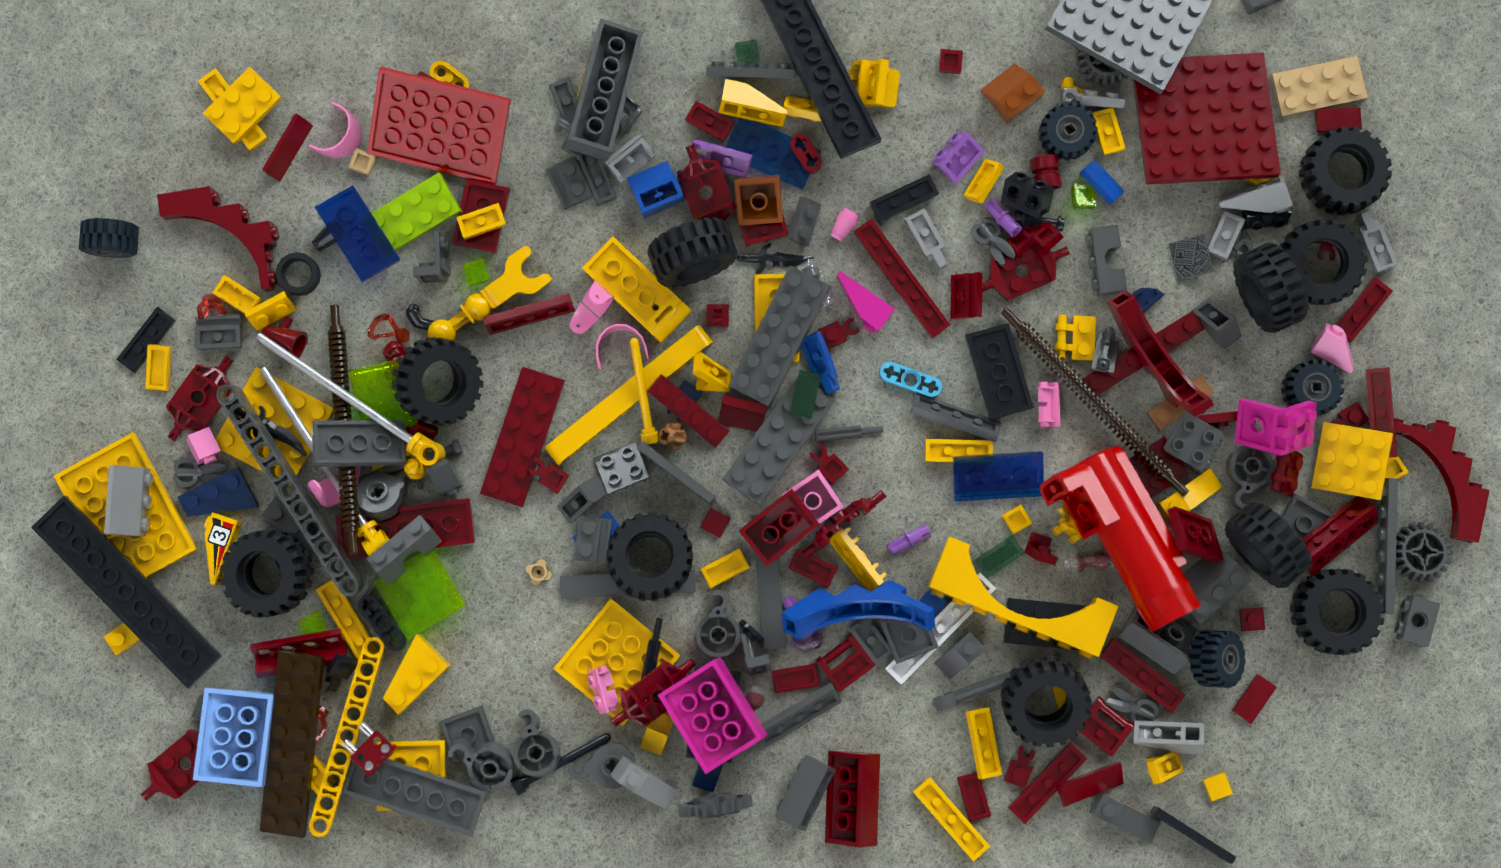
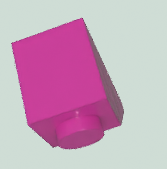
M839 271L836 278L859 320L863 322L861 326L870 333L874 331L879 333L893 313L894 308Z

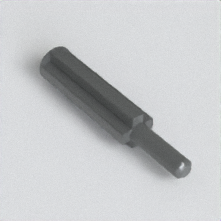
M861 425L815 430V439L818 443L862 438L864 434L882 433L884 430L883 426L861 428Z

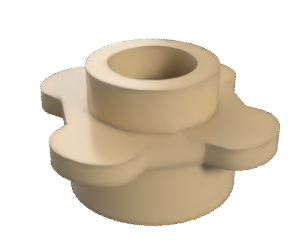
M543 559L538 560L536 564L526 567V572L529 573L533 585H539L541 581L545 579L550 580L552 577V573L546 567L547 562Z

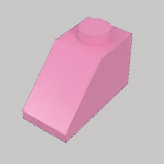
M1325 323L1312 343L1311 353L1352 373L1353 358L1346 333L1337 325L1331 326Z

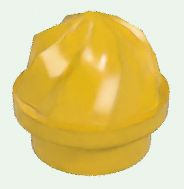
M414 456L408 459L406 465H404L405 473L411 479H420L427 471V465L422 464Z

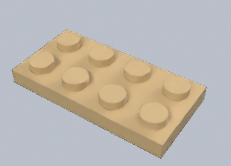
M1358 56L1271 75L1281 117L1366 100L1368 98Z

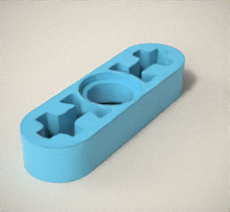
M887 362L880 368L879 374L883 381L931 398L938 396L942 390V384L939 379L905 366ZM893 367V372L900 374V369L905 371L901 376L900 383L896 382L897 376L892 375L890 378H887V373L883 372L884 369ZM907 374L916 376L917 383L914 386L906 385L904 378ZM921 377L925 378L923 382L925 384L935 382V387L938 390L929 393V389L924 386L921 387V390H918L917 387L921 383Z

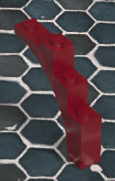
M210 186L157 195L159 213L163 219L184 218L203 220L216 224L235 235L248 249L258 266L261 289L265 292L274 291V284H277L275 271L271 270L274 256L272 250L268 249V247L277 246L276 240L280 238L277 226L274 227V224L270 221L247 224V222H250L249 211L240 203L218 207L217 205H221L220 195Z
M1124 290L1107 301V305L1125 343L1137 352L1145 371L1157 380L1166 401L1175 408L1180 406L1193 417L1204 414L1209 408L1214 406L1212 399L1200 391L1171 358L1152 330L1135 296Z
M1394 418L1396 435L1405 437L1422 449L1436 465L1445 481L1452 507L1450 538L1468 543H1479L1490 490L1483 489L1482 484L1468 482L1473 459L1465 457L1466 453L1452 451L1457 427L1449 426L1447 421L1435 420V422L1427 424V429H1425V425L1412 423L1410 426L1403 424V420Z

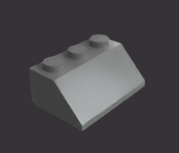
M109 465L104 534L146 536V532L150 528V520L147 518L148 509L151 508L152 503L151 496H149V487L153 484V475L150 473L151 469Z

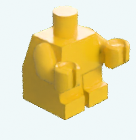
M1064 505L1057 510L1062 516L1058 520L1060 526L1057 525L1051 531L1055 536L1060 535L1064 531L1069 536L1068 541L1073 544L1081 539L1082 536Z

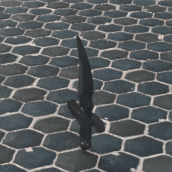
M766 244L761 249L760 254L745 253L744 256V254L740 253L737 255L739 262L760 263V268L756 270V274H761L764 271L765 265L772 267L777 265L782 267H789L790 265L799 266L810 262L814 258V256L780 252L766 254L771 244Z
M259 406V417L271 436L293 447L303 456H307L300 441L286 428L275 425L272 420H266V410L263 406ZM240 409L238 412L239 417L244 419L246 412ZM253 427V435L256 438L258 436V430L255 427Z

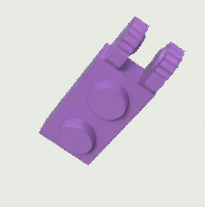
M693 140L692 144H694L696 149L707 152L706 156L697 153L700 159L719 160L723 172L743 178L748 176L752 155L716 144H709L705 141Z

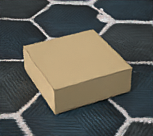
M356 148L348 169L369 177L377 156L367 154L366 151Z

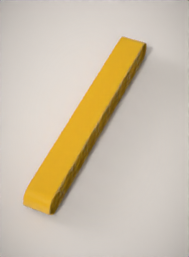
M700 325L690 330L643 368L646 389L651 386L660 374L666 378L673 373L676 374L685 366L684 364L687 361L694 359V355L699 352L702 353L706 346L713 344L711 338ZM635 375L544 448L558 466L562 465L567 457H572L586 442L588 444L597 437L602 429H607L616 422L615 419L617 417L623 416L631 410L633 405L639 401Z
M378 637L367 639L362 647L309 823V830L316 837L325 836L333 827L342 797L341 792L352 763L350 758L352 754L342 745L345 742L342 738V733L344 730L352 731L354 737L351 743L357 747L361 733L358 727L359 725L363 727L361 723L365 720L386 649V645ZM372 641L380 644V650L377 654H372L369 651V644ZM365 663L371 664L374 668L370 676H366L362 672V667ZM359 685H363L367 689V694L364 698H359L355 693ZM352 707L360 711L358 720H353L349 717V710ZM338 752H343L347 756L345 764L337 763L335 757ZM332 774L340 778V784L337 787L329 783V777ZM324 797H330L333 800V807L331 809L323 806L322 800ZM318 819L326 822L327 828L325 831H319L316 828L315 823Z

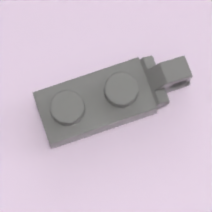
M1074 87L1063 88L1062 102H1077V104L1114 108H1123L1125 105V99L1119 95V92L1115 91L1097 94L1098 91L1086 89L1084 93H1078Z
M923 208L906 217L904 221L924 257L927 258L928 262L934 260L938 270L946 267L948 263L943 256L947 253L945 244L926 210Z
M1370 211L1358 215L1357 218L1361 225L1358 227L1359 236L1365 245V251L1375 274L1397 266L1398 262L1382 224H1379L1377 220L1373 221Z

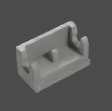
M638 133L604 162L617 180L623 183L627 177L633 175L654 158L655 155Z

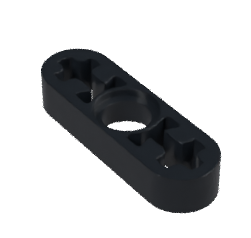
M374 595L362 596L358 601V609L386 647L391 651H400L405 648L407 644L405 633L380 600ZM366 599L368 601H374L372 607L375 611H378L379 609L382 611L381 613L376 614L372 619L370 615H373L374 613L370 609H364V606L366 605ZM381 616L386 617L389 621L388 627L384 630L379 629L376 624L377 619ZM394 627L395 631H392V634L395 637H401L399 641L401 645H392L393 638L390 634L386 637L383 634L389 632Z

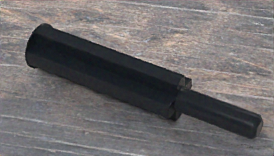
M656 618L652 639L648 641L641 679L657 666L661 646L659 636L662 618Z

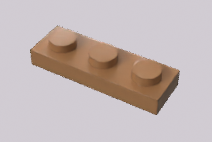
M1202 375L1191 381L1207 396L1214 394V391ZM1164 400L1146 414L1158 431H1161L1187 411L1180 406L1175 408L1168 401Z

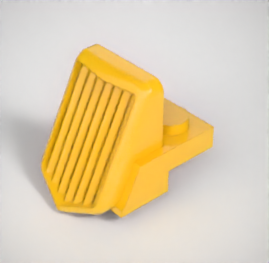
M862 59L852 61V67L847 71L866 108L874 106L892 108L896 106L900 72L888 67L889 60L878 59L868 61Z

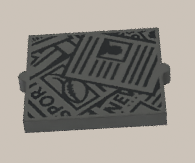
M1205 234L1191 238L1185 237L1184 240L1168 243L1177 281L1192 277L1197 279L1200 275L1214 272Z

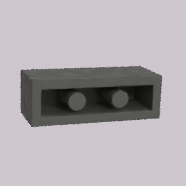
M805 755L798 763V771L795 777L788 783L787 793L784 799L779 802L775 817L803 831H806L836 771L831 766L809 755Z

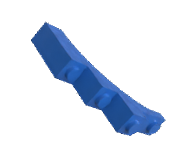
M888 580L872 592L854 584L837 596L819 588L781 613L783 631L799 640L825 626L865 618L906 621L927 631L935 628L934 608L907 596L906 587L891 580Z

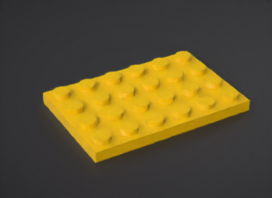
M136 433L128 434L54 475L63 495L68 496L104 533L109 465L151 469L150 473L153 475V484L149 487V496H151L152 503L151 508L148 509L147 518L150 520V528L146 532V536L105 535L147 578L198 550Z

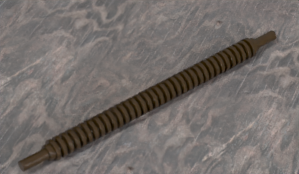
M331 305V326L327 332L329 336L331 381L349 392L346 332L343 330V326L340 325L339 305ZM332 393L334 420H351V404ZM338 466V477H340L338 478L340 483L339 499L342 500L340 501V506H342L340 507L342 512L341 523H343L341 526L344 529V533L347 534L348 555L355 556L358 555L356 533H358V528H360V523H358L360 521L358 517L359 506L358 500H356L358 499V494H356L358 492L356 488L357 477H355L356 471H354L356 466Z
M1007 307L1001 312L1016 328L1017 337L1023 336L1021 341L1027 340L1025 345L1031 344L1029 349L1035 348L1033 353L1037 354L1039 352L1040 354L1037 357L1040 359L1043 356L1044 358L1041 361L1044 363L1047 360L1048 362L1045 365L1047 367L1052 365L1050 370L1056 369L1054 374L1060 373L1058 378L1064 377L1065 379L1062 382L1066 383L1068 381L1069 383L1066 386L1069 388L1072 385L1073 387L1070 390L1073 392L1076 389L1075 395L1081 394L1079 399L1085 398L1083 403L1089 402L1090 404L1087 407L1091 408L1093 406L1094 408L1091 410L1093 413L1096 410L1098 411L1095 415L1096 417L1100 414L1102 415L1099 419L1100 421L1106 419L1103 423L1105 426L1108 423L1111 424L1108 427L1109 430L1112 427L1115 428L1112 431L1113 434L1117 431L1119 432L1116 435L1117 438L1121 435L1123 436L1120 440L1121 442L1127 440L1124 444L1126 447L1129 444L1132 445L1129 448L1130 451L1134 448L1136 449L1133 452L1134 455L1138 452L1140 453L1137 456L1138 459L1144 457L1141 462L1144 464L1147 461L1148 463L1145 466L1148 468L1151 465L1150 471L1156 470L1154 475L1160 474L1159 480H1163L1165 483L1168 482L1182 497L1189 492L1174 476L1173 467L1170 466L1167 469L1166 467L1169 463L1162 464L1165 459L1162 457L1158 460L1161 455L1158 453L1154 456L1153 454L1156 450L1153 449L1150 452L1149 450L1152 446L1149 445L1146 448L1145 445L1148 442L1144 441L1141 443L1144 438L1141 436L1137 439L1138 432L1134 435L1132 434L1135 429L1129 430L1131 425L1125 426L1124 424L1127 421L1123 420L1121 422L1120 420L1123 417L1120 415L1117 418L1118 412L1116 411L1113 414L1114 408L1108 409L1110 404L1104 405L1103 403L1106 400L1100 401L1099 399L1102 396L1099 394L1096 397L1095 395L1098 392L1095 390L1092 393L1093 387L1087 388L1089 383L1083 384L1085 379L1079 380L1078 378L1081 375L1078 373L1075 376L1074 374L1077 371L1074 369L1071 372L1070 370L1073 367L1071 365L1066 367L1068 362L1062 363L1064 358L1058 359L1060 354L1054 355L1056 350L1053 348L1050 351L1049 349L1052 346L1049 344L1046 347L1045 345L1048 342L1046 340L1041 342L1044 339L1042 336L1037 338L1040 334L1039 332L1033 334L1036 330L1034 327L1029 330L1032 326L1030 323H1022Z

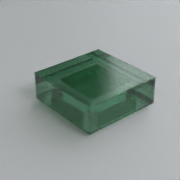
M757 40L735 43L737 62H747V64L760 62Z

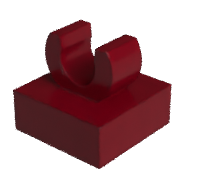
M707 304L706 327H729V304Z

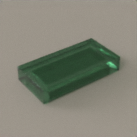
M799 370L789 414L812 418L821 375Z
M1010 535L974 560L985 576L989 578L1025 553L1014 536Z

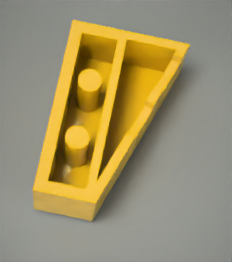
M416 634L383 699L398 715L403 714L451 665L422 634Z

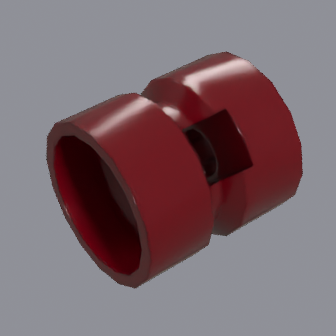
M1043 155L1029 160L1032 174H1035L1033 179L1046 182L1047 185L1054 187V190L1062 187L1061 174L1056 172L1059 169L1057 155Z

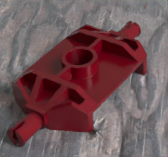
M694 144L685 147L690 161L678 174L677 178L693 220L711 219L714 217L725 221L737 209V206L733 201L725 180L720 161L700 159ZM704 186H708L712 190V196L709 199H704L700 194V190Z
M1035 242L1021 256L1015 253L1014 259L1004 254L1005 265L1003 267L998 265L995 259L992 258L989 262V279L982 283V292L994 289L1002 298L1009 301L1056 280L1057 259L1070 255L1069 250L1065 246L1057 251L1049 250L1046 252ZM1019 265L1025 266L1028 270L1027 276L1019 277L1016 274V267Z
M225 356L220 365L215 367L195 365L166 405L168 413L174 420L173 424L176 425L167 435L168 438L176 441L185 429L194 431L205 429L221 407L216 397L217 390L223 385H231L225 375V371L234 362L232 359ZM229 389L226 393V396L228 397L230 393H233V391ZM201 391L204 399L201 403L196 404L193 401V396L196 392Z
M880 490L871 498H860V500L853 501L819 528L815 534L813 544L802 551L808 559L815 552L820 551L831 542L826 536L827 533L831 537L842 528L841 522L846 519L849 523L860 514L858 509L865 516L887 497L885 493Z
M661 658L659 660L661 664L628 690L621 688L620 696L623 709L621 710L622 712L610 719L614 726L617 727L626 719L629 721L632 719L640 725L647 727L667 710L660 698L657 700L652 699L653 693L657 690H661L662 693L687 677L686 673L697 666L693 659L690 658L681 667H677Z
M187 730L186 734L156 759L147 764L152 783L150 787L141 793L142 797L145 796L144 800L148 801L157 792L178 799L199 782V780H193L199 736L198 731ZM183 757L191 760V767L188 770L180 767V760Z

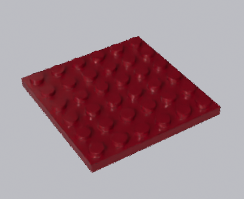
M1264 53L1182 57L1161 94L1133 79L1146 185L1279 178L1281 171Z

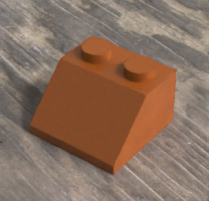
M1016 64L1010 66L980 90L1007 124L1041 99L1045 93V90L1032 74Z
M780 174L736 178L734 183L739 226L783 222Z

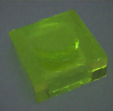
M1074 184L1070 187L1072 208L1093 209L1096 207L1095 190L1091 185Z
M484 258L462 265L469 287L491 280Z
M320 610L298 620L304 634L329 630Z

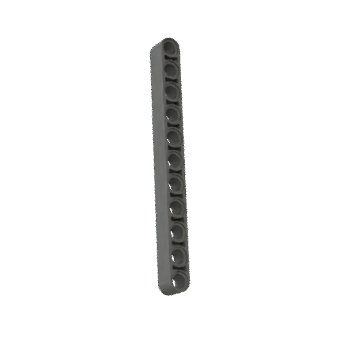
M237 385L221 386L217 390L216 396L219 403L340 593L344 596H353L360 593L364 588L362 577L243 390ZM229 389H231L234 393V397L231 401H229L226 396V393ZM241 408H243L246 412V416L243 420H241L238 415V412ZM253 427L258 430V436L255 439L250 434ZM265 446L270 449L268 458L263 455V448ZM277 465L282 468V475L280 477L275 474V467ZM289 484L295 489L292 496L287 493V486ZM301 503L307 508L305 515L299 512V505ZM313 522L319 526L317 534L311 531V524ZM325 541L329 542V544L331 545V551L329 553H326L323 550V544ZM337 560L343 564L342 572L337 571L335 568ZM348 580L354 581V591L348 589Z

